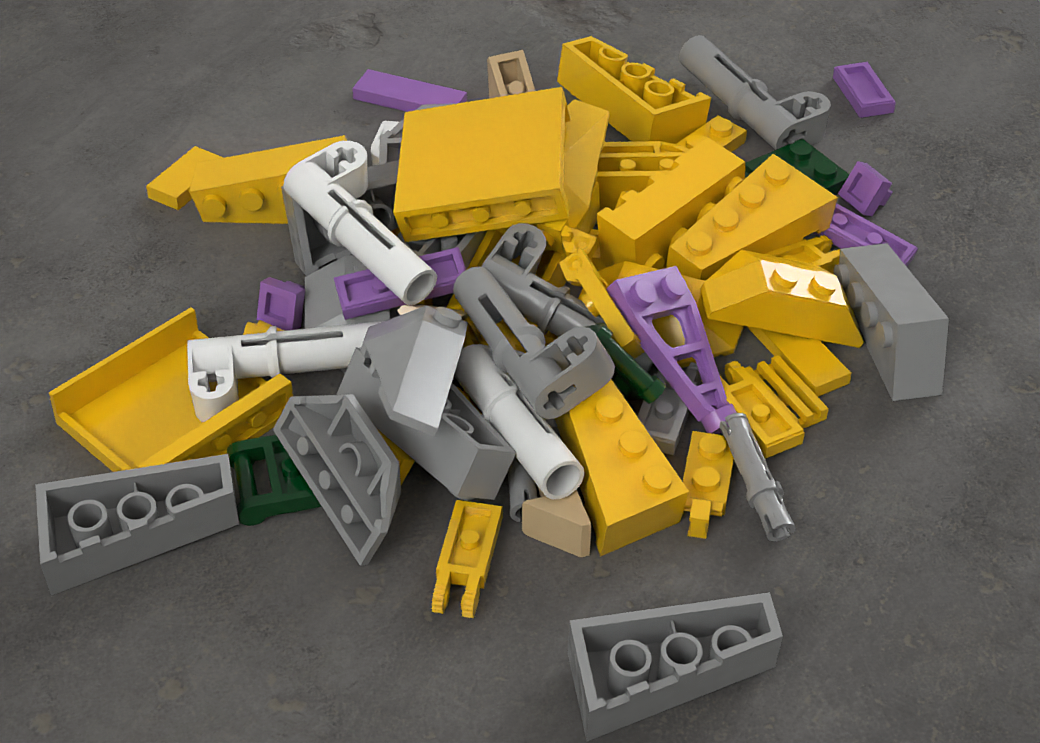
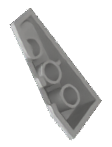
M426 305L368 327L361 347L363 357L372 361L369 367L371 377L380 379L381 386L378 393L389 419L433 437L439 427L466 336L468 322L461 320L462 318L457 312L445 307L434 309Z

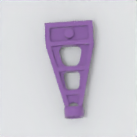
M677 266L615 280L606 290L633 332L641 340L642 349L697 421L702 422L706 432L712 434L722 433L719 427L720 422H726L725 417L737 412L733 404L726 400L727 397L696 301ZM669 315L675 316L680 322L685 345L675 348L667 345L653 327L652 320ZM693 357L703 384L695 386L677 361Z

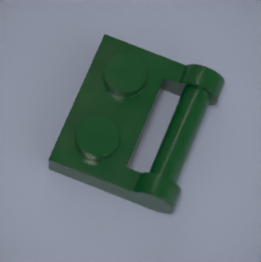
M604 323L586 326V328H590L596 333L615 365L614 374L611 379L626 400L643 399L647 404H650L664 392L666 384L657 375L651 376L611 337L613 332Z
M276 435L237 441L227 448L230 466L234 468L240 497L237 512L242 524L254 526L262 523L269 516L322 507ZM265 459L272 493L258 495L252 465L257 460Z

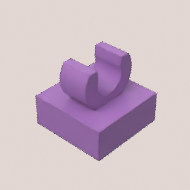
M857 161L838 195L863 215L873 216L878 206H885L893 193L889 190L892 183L869 164Z
M271 277L261 281L256 320H262L284 330L299 329L302 322L305 286L291 281L283 282Z

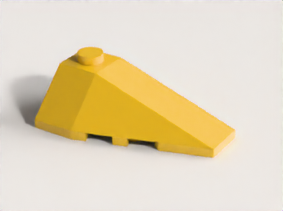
M574 99L568 104L571 121L565 122L563 188L569 205V226L579 229L590 212L592 190L597 179L599 157L603 150L610 115L607 110Z

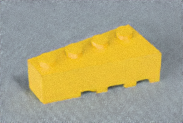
M592 36L562 44L557 82L580 101L609 111L608 123L629 140L663 141L676 144L706 124L712 97L702 92L694 96L685 91L686 84L674 78L668 83L654 75L655 68L645 63L627 62V54Z
M343 135L196 163L189 193L202 221L288 224L281 189L287 173L298 162L331 144L347 141L346 136Z
M707 137L675 159L670 172L666 175L658 171L650 176L648 184L643 191L637 193L634 190H630L621 196L620 203L622 205L614 211L608 207L602 209L597 213L601 262L607 267L628 261L662 269L668 258L669 246L745 179V161Z
M772 154L669 246L666 268L677 266L681 275L706 281L741 249L764 254L803 241L804 237L815 231L819 234L830 228L838 197L775 154Z
M612 379L604 387L567 413L555 418L563 443L584 468V478L580 484V489L585 501L584 508L590 522H592L597 537L595 543L600 557L681 521L689 490Z

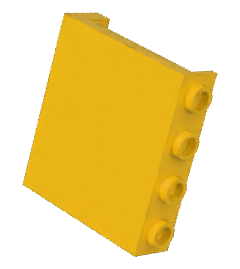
M563 87L405 112L393 210L404 242L507 228L518 223L535 224L569 219V205L564 192L563 181L565 122H570L571 116Z
M190 307L49 392L56 424L111 471L117 472L227 454V448L234 442L259 438L274 428L286 403L293 396L292 382L280 373L269 381L264 380L262 377L238 379L239 400L202 423L196 417L188 384L187 343L188 340L209 337L198 330L196 312ZM217 381L209 382L211 392L216 391Z

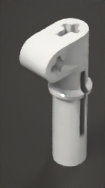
M353 141L333 143L298 162L289 170L283 184L285 192L328 231L329 240L333 244L344 246L405 304L415 305L431 293L437 281L436 272L373 215L372 206L364 200H356L368 188L367 151L362 145Z
M384 321L277 331L276 326H271L265 333L188 340V384L196 417L203 423L239 400L238 379L271 376L273 378L279 373L284 375L348 368L356 347H362L368 327ZM217 381L216 391L211 392L209 382Z
M472 344L464 347L461 350L454 377L482 412V417L516 451L515 457L547 498L562 499L572 494L583 481V466L546 420L536 414L508 372H503L495 365L491 356L492 349L490 346ZM515 350L519 357H521L524 354L523 352Z

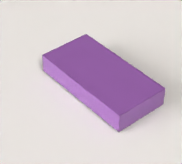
M868 62L834 67L833 79L860 118L894 113L895 100Z

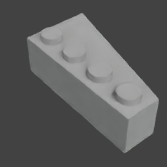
M399 160L367 167L368 188L362 196L356 199L364 200L372 206L373 215L390 231L399 227L393 214ZM281 186L295 263L306 276L319 270L320 266L334 259L338 260L343 256L352 254L344 246L333 244L329 240L328 231L288 195L284 187Z
M888 243L840 249L839 264L834 267V275L837 276L854 311L863 340L892 401L942 395L949 323L947 315Z
M356 347L337 395L353 394L374 426L448 488L455 497L466 501H472L474 498L495 500L516 451L482 417L481 413L453 383H451L439 427L434 437L389 419L378 393L381 386L380 379L371 377L369 372L372 361L363 357L361 348Z
M228 454L35 484L40 565L51 596L239 525Z
M770 592L570 620L567 652L586 741L598 738L774 668L783 635Z

